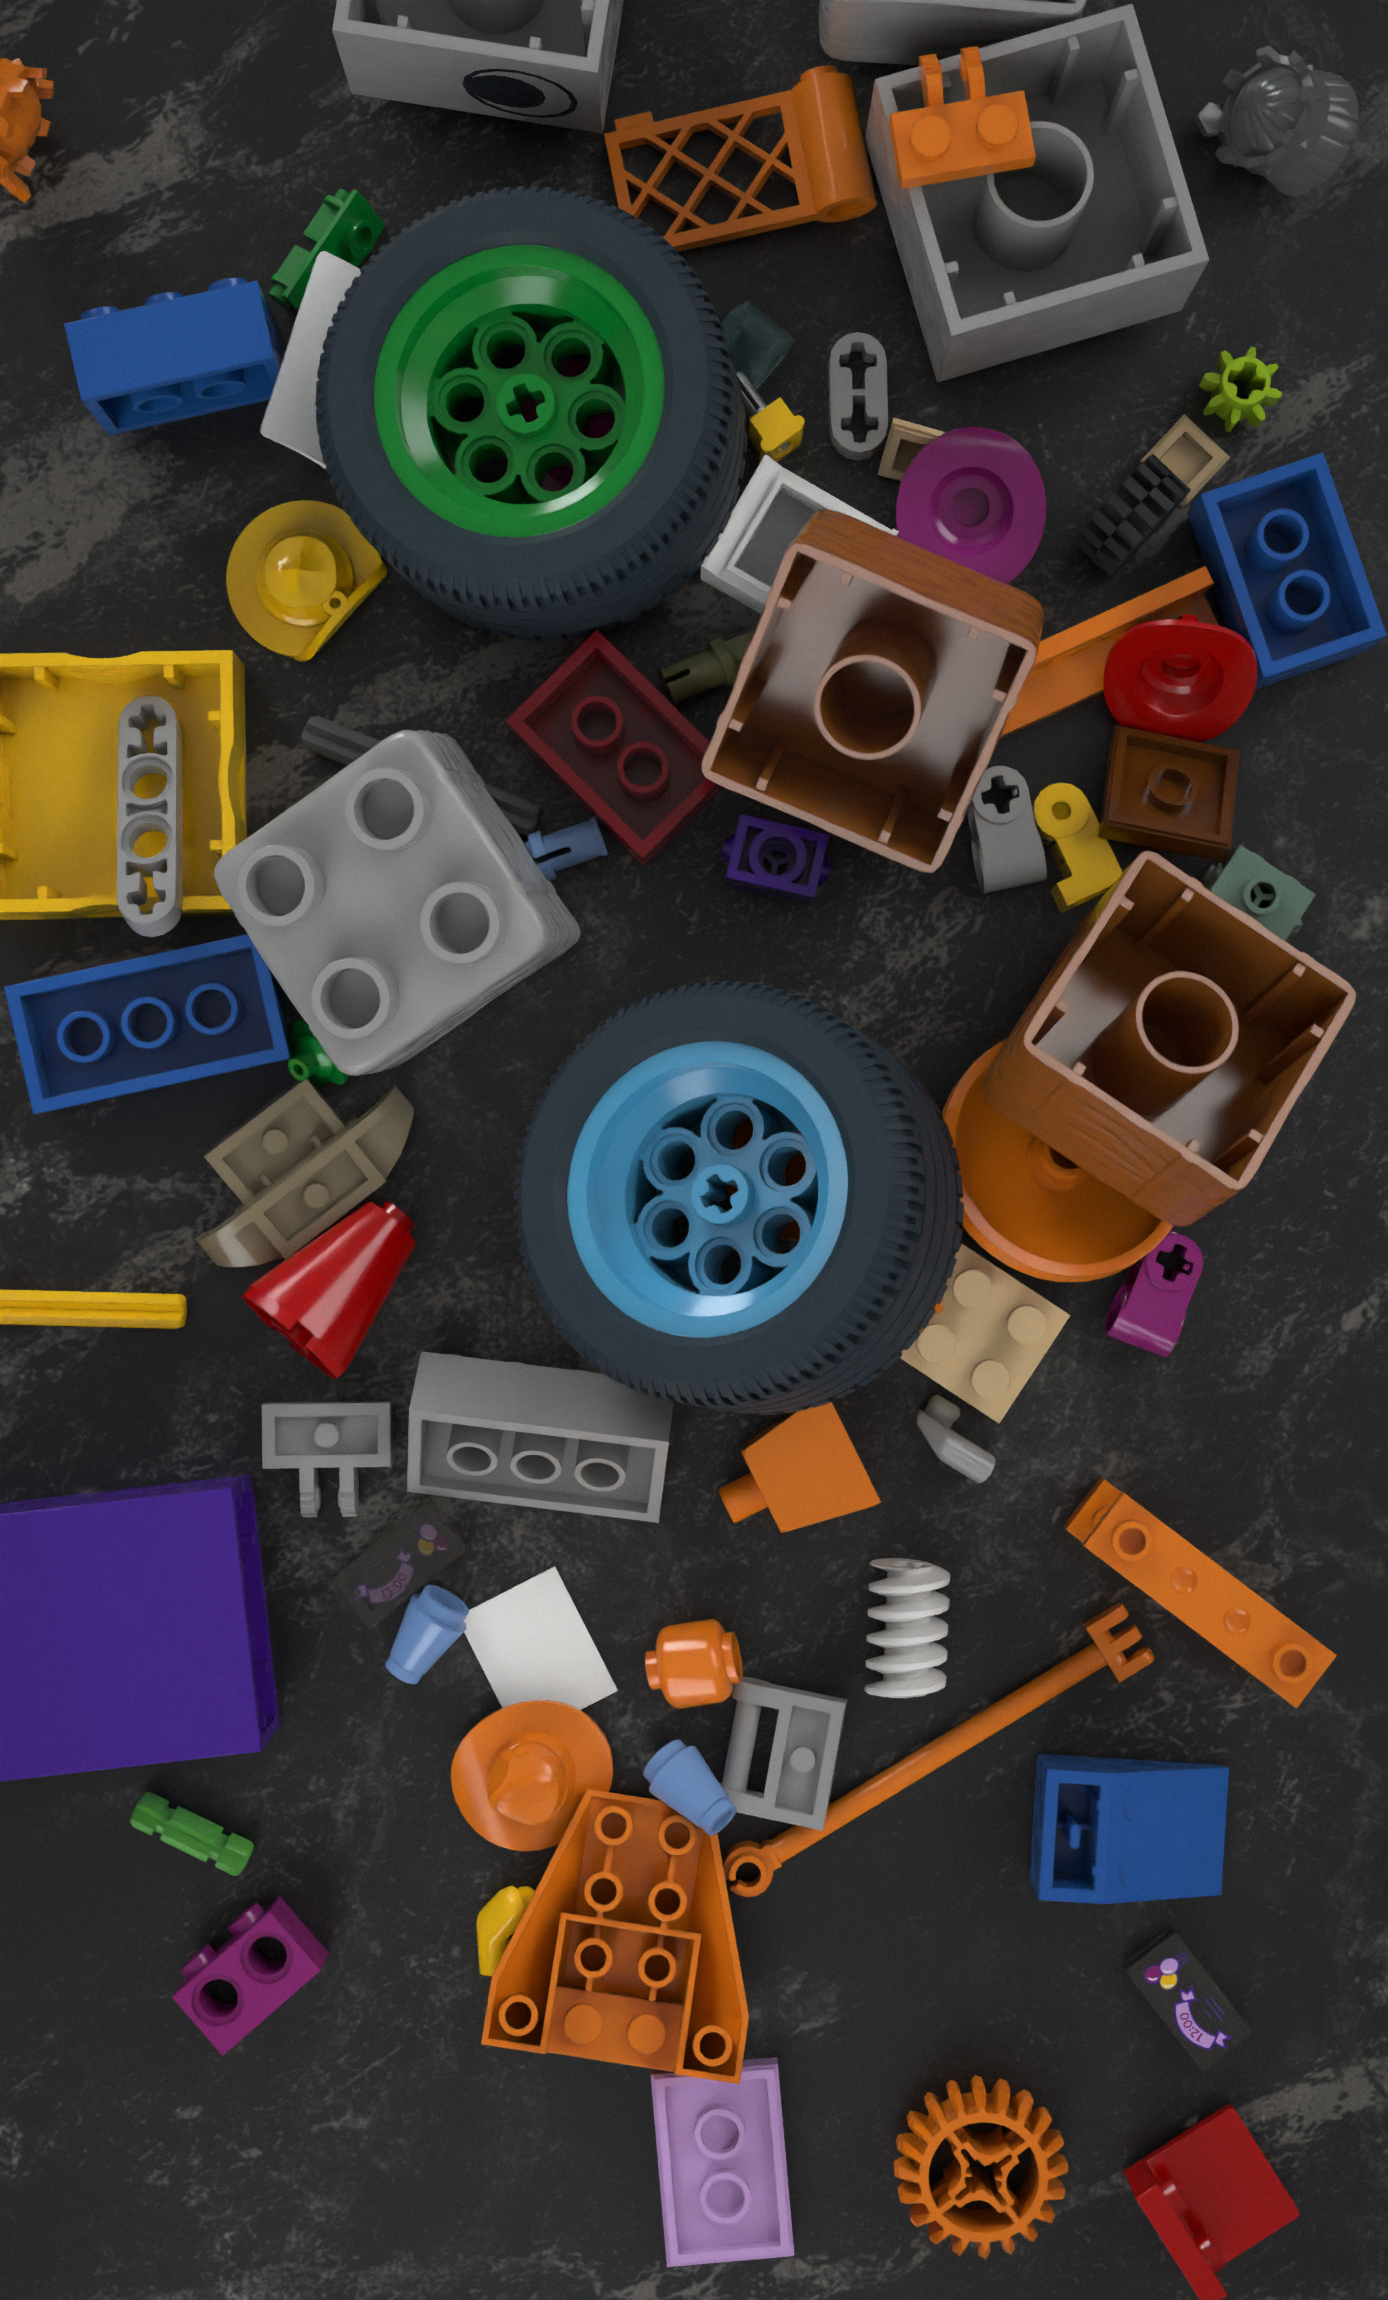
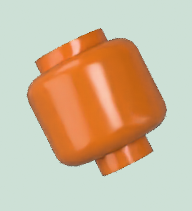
M715 1619L666 1626L658 1633L656 1650L647 1651L645 1654L646 1674L650 1688L652 1690L661 1689L667 1702L674 1708L682 1709L723 1702L731 1695L733 1685L742 1682V1659L736 1634L734 1631L725 1632L721 1624Z

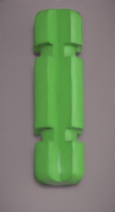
M146 1792L139 1799L130 1819V1823L134 1828L151 1836L156 1831L162 1834L161 1841L204 1862L211 1858L217 1861L215 1864L216 1868L232 1876H238L244 1870L253 1852L254 1845L250 1840L233 1832L228 1837L222 1834L223 1827L180 1806L173 1810L168 1807L170 1801L152 1792Z

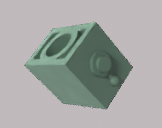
M1241 845L1229 852L1225 863L1218 862L1216 865L1212 863L1201 878L1206 889L1219 896L1225 902L1250 915L1284 941L1288 937L1294 938L1303 925L1302 915L1316 895L1294 877L1284 874L1267 863L1260 855L1249 851ZM1250 892H1252L1254 896V899L1252 901L1250 898ZM1261 901H1264V908L1258 907Z

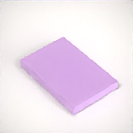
M777 2057L743 2060L740 2084L676 2075L670 2071L651 2069L667 2267L794 2256Z

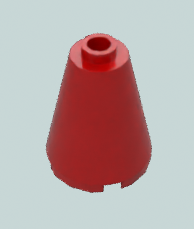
M386 1201L381 1207L372 1202H367L249 1285V1289L241 1297L248 1307L273 1331L277 1329L291 1342L289 1346L330 1378L338 1379L344 1371H347L416 1246L415 1240L409 1234L415 1227V1224L404 1212L389 1201Z

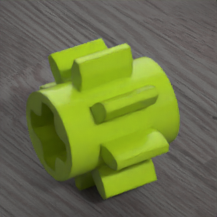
M1250 347L1244 357H1239L1233 360L1230 353L1224 350L1216 360V367L1220 374L1213 372L1205 373L1199 384V387L1203 390L1211 392V400L1203 410L1204 415L1216 413L1220 418L1226 420L1225 431L1230 432L1237 422L1245 419L1255 429L1258 428L1265 420V412L1261 405L1267 407L1275 406L1282 396V392L1278 389L1270 388L1271 377L1278 369L1277 363L1266 366L1259 359H1256L1255 347ZM1234 380L1245 383L1243 390L1248 395L1247 399H1241L1236 396L1237 386L1233 384Z

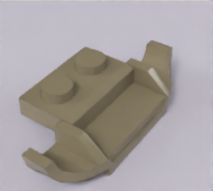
M309 1078L304 1081L296 1080L204 1151L205 1159L240 1199L241 1203L234 1207V1214L210 1231H203L194 1239L217 1266L247 1267L261 1265L280 1258L286 1260L387 1182L386 1178L401 1156L414 1116V1107L394 1084L384 1092L381 1099L359 1118L354 1115L344 1122Z

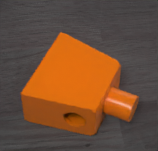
M832 1402L815 1408L810 1407L803 1411L785 1413L745 1442L740 1449L751 1473L718 1489L734 1524L768 1507L781 1533L863 1510L881 1503Z

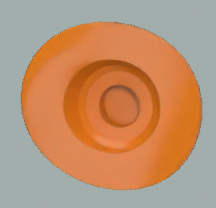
M552 1700L519 1702L491 1713L471 1728L462 1739L452 1761V1790L455 1801L466 1821L487 1841L515 1851L543 1850L560 1843L587 1789L604 1792L610 1791L614 1773L613 1755L610 1744L599 1725L578 1708Z

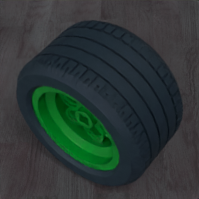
M518 186L514 189L504 187L503 191L492 189L487 193L483 191L477 192L476 196L471 198L467 195L462 197V200L457 201L455 199L450 201V205L446 207L441 205L436 208V211L425 213V217L421 220L415 219L411 222L412 225L409 227L405 226L400 230L401 234L397 237L393 235L389 239L390 242L388 244H383L379 248L380 252L377 256L372 255L369 263L360 269V276L353 279L351 287L344 293V301L339 302L338 310L332 317L333 326L328 327L327 337L323 343L324 353L320 355L317 372L319 381L316 382L315 406L318 408L316 409L317 433L320 436L319 445L332 487L336 491V495L345 512L350 516V520L378 553L424 599L460 622L464 621L469 626L485 632L490 631L495 635L508 638L516 636L521 640L539 641L541 637L545 641L566 640L567 636H570L571 639L591 636L592 632L596 630L601 633L616 628L618 623L623 622V624H626L642 616L641 612L647 609L649 612L664 601L663 598L667 594L671 596L685 584L684 579L686 577H692L704 563L703 557L709 556L719 541L717 535L724 532L731 517L729 510L734 509L740 491L739 484H741L743 479L744 457L746 456L747 449L746 414L740 383L736 376L737 373L731 360L715 308L701 281L697 279L695 272L670 243L662 236H658L655 230L641 220L635 219L633 215L614 205L610 206L605 201L598 200L589 195L583 197L581 193L574 191L569 192L564 189L555 191L552 187L540 188L537 186H532L530 189H526L524 186ZM525 352L524 358L515 367L510 369L496 367L503 361ZM575 354H585L591 357L587 370L581 375L565 377L560 374V368L568 357ZM470 398L484 400L483 410L476 419L470 422L457 421L460 410L466 400ZM533 399L537 404L536 413L538 418L533 422L527 423L522 416L524 414L522 405ZM598 414H608L615 418L613 428L607 435L601 438L584 436L585 425L592 417ZM494 458L508 460V468L501 479L493 483H482L479 481V472L487 461ZM559 466L573 469L572 480L568 486L555 492L543 489L544 478L550 470Z

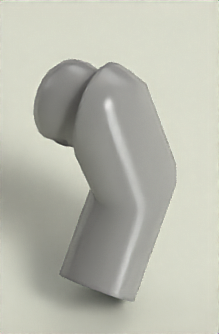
M939 1394L931 1396L924 1411L921 1409L918 1411V1428L940 1461L976 1483L984 1482L994 1469L995 1457L951 1429L953 1423L960 1417L959 1407Z

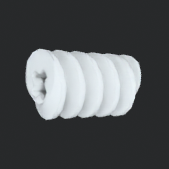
M902 1558L872 1560L870 1565L885 1570L888 1573L886 1579L869 1583V1591L887 1598L886 1604L869 1608L868 1616L886 1624L884 1630L868 1634L867 1642L885 1649L884 1655L866 1660V1667L882 1673L883 1681L867 1684L865 1692L880 1697L912 1698L925 1696L943 1689L946 1685L947 1676L942 1671L933 1667L946 1662L948 1651L942 1645L933 1641L946 1637L949 1625L944 1620L934 1617V1615L947 1611L950 1599L934 1590L949 1585L951 1574L941 1567L920 1560Z

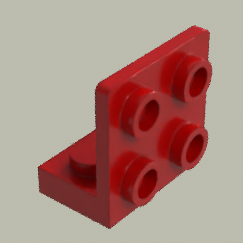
M1225 2105L1123 2171L1135 2199L1199 2300H1222L1228 2296L1217 2272L1226 2267V2263L1299 2216V2210L1232 2105Z

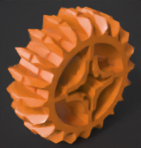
M975 2075L970 2082L971 2092L961 2094L957 2082L949 2080L946 2084L949 2099L941 2102L937 2095L927 2092L924 2096V2102L929 2112L928 2116L917 2111H909L906 2119L908 2126L914 2133L898 2134L896 2139L897 2149L905 2156L893 2162L895 2177L904 2180L897 2188L901 2203L913 2204L909 2215L911 2222L916 2227L929 2223L928 2235L930 2241L937 2245L951 2234L952 2250L959 2257L966 2250L970 2241L975 2242L978 2255L986 2260L991 2251L990 2242L1000 2241L1003 2250L1012 2255L1015 2250L1012 2236L1018 2232L1025 2239L1035 2242L1037 2231L1032 2221L1034 2218L1043 2222L1053 2223L1055 2214L1047 2200L1064 2199V2185L1056 2177L1068 2172V2163L1064 2155L1056 2153L1064 2145L1060 2131L1048 2129L1052 2118L1045 2107L1032 2110L1034 2101L1030 2092L1023 2089L1010 2099L1009 2084L1006 2080L1000 2078L994 2084L992 2092L986 2093L982 2077ZM987 2122L999 2124L1000 2126L989 2133H977L966 2125ZM946 2138L951 2144L954 2158L942 2170L944 2177L932 2185L929 2180L930 2163L936 2149ZM1030 2147L1031 2163L1027 2177L1020 2189L1014 2194L1007 2180L1008 2173L1019 2163L1018 2155ZM966 2150L974 2160L978 2159L984 2166L991 2164L995 2183L986 2172L982 2173L977 2167L970 2168ZM976 2200L988 2202L993 2206L987 2209L963 2208L965 2204Z

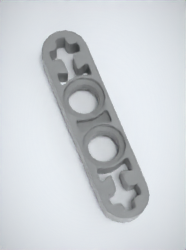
M147 695L136 698L128 703L121 712L118 723L117 902L121 914L134 932L142 936L156 937L164 935L173 929L180 920L182 913L183 734L177 715L168 701L158 696ZM158 719L161 725L154 729L153 745L157 754L148 753L147 744L140 732L147 729L148 720ZM151 773L161 774L168 780L164 791L155 798L142 799L134 795L135 784L144 775ZM157 831L167 836L166 846L158 855L144 858L134 854V843L142 834ZM143 877L153 878L154 889L161 902L154 904L153 913L143 915L138 906L145 904L147 900V884Z

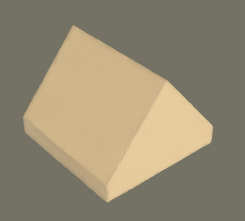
M893 418L877 475L902 481L906 469L917 453L931 440L946 432Z

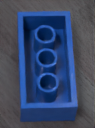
M248 934L4 987L33 1114L46 1113L288 1060L295 1056L290 1044V1032L278 981L258 953Z

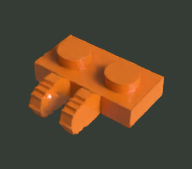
M978 46L960 49L959 73L963 81L966 100L944 104L942 68L936 54L919 56V77L925 108L890 113L888 123L900 190L1033 167L1036 154L1024 90L986 97L985 77Z

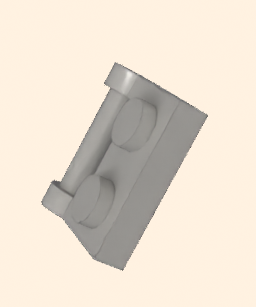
M743 1677L741 1683L733 1685L731 1697L737 1700L723 1780L720 1785L728 1795L729 1800L737 1808V1813L823 1831L848 1699L775 1685L756 1678ZM762 1706L779 1709L764 1793L747 1788Z

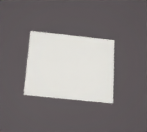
M555 1566L469 1610L464 1620L466 1624L464 1633L502 1708L524 1701L552 1700L566 1703L581 1710L618 1691Z

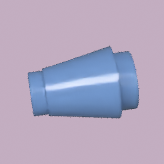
M426 1585L421 1594H413L390 1651V1656L385 1662L388 1671L406 1683L417 1684L422 1675L434 1665L466 1630L464 1620L469 1613L466 1604L450 1591L436 1585Z
M673 1740L662 1747L645 1767L643 1776L650 1782L649 1792L696 1826L702 1828L709 1836L720 1832L736 1814L737 1808L729 1800L728 1795L696 1746L687 1747L681 1740Z

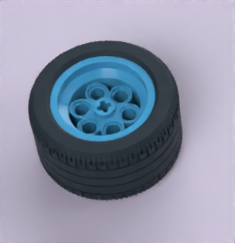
M719 981L668 989L667 992L662 991L653 996L643 998L642 1002H634L630 1007L618 1011V1016H611L606 1019L605 1023L598 1025L594 1033H589L585 1036L583 1042H579L575 1046L576 1050L574 1053L570 1052L566 1056L567 1060L565 1063H561L557 1067L559 1071L549 1079L551 1083L549 1086L544 1087L542 1091L544 1095L542 1099L538 1098L536 1105H538L537 1109L532 1111L530 1115L532 1121L526 1126L525 1131H527V1135L523 1137L521 1142L524 1144L523 1150L519 1151L518 1154L520 1163L516 1165L518 1178L514 1180L516 1191L513 1198L516 1200V1205L514 1206V1214H516V1219L514 1220L515 1227L519 1231L516 1237L520 1243L519 1252L524 1256L522 1263L527 1270L528 1280L533 1283L532 1289L537 1295L540 1305L545 1308L544 1312L555 1328L560 1331L564 1339L596 1369H600L603 1374L618 1383L625 1384L630 1389L670 1402L744 1414L792 1413L833 1402L836 1398H842L858 1390L860 1385L865 1386L881 1375L882 1369L887 1370L903 1355L902 1351L908 1350L921 1335L919 1331L921 1328H926L930 1319L935 1314L936 1310L934 1308L936 1304L941 1303L943 1295L948 1288L946 1285L947 1279L952 1277L954 1266L956 1265L957 1259L954 1257L955 1252H959L962 1231L959 1229L960 1225H963L964 1203L960 1201V1198L963 1197L962 1177L957 1173L960 1170L956 1149L952 1147L953 1139L946 1122L942 1121L943 1115L934 1099L929 1096L928 1090L918 1077L913 1075L912 1071L898 1057L893 1055L891 1051L830 1011L797 994L757 983L722 981L720 983ZM751 1119L753 1123L752 1138L747 1145L736 1150L733 1145L734 1131L741 1122ZM803 1154L806 1161L805 1174L799 1182L788 1186L784 1176L785 1167L794 1156ZM695 1157V1165L692 1172L684 1178L688 1167ZM728 1184L738 1188V1192L730 1197L733 1207L730 1210L720 1207V1202L726 1198L725 1188ZM685 1215L688 1218L689 1231L685 1240L679 1245L676 1220ZM796 1220L800 1228L799 1242L792 1251L783 1254L779 1246V1235L787 1223ZM737 1251L741 1258L740 1273L735 1280L726 1284L721 1274L722 1263L727 1255Z

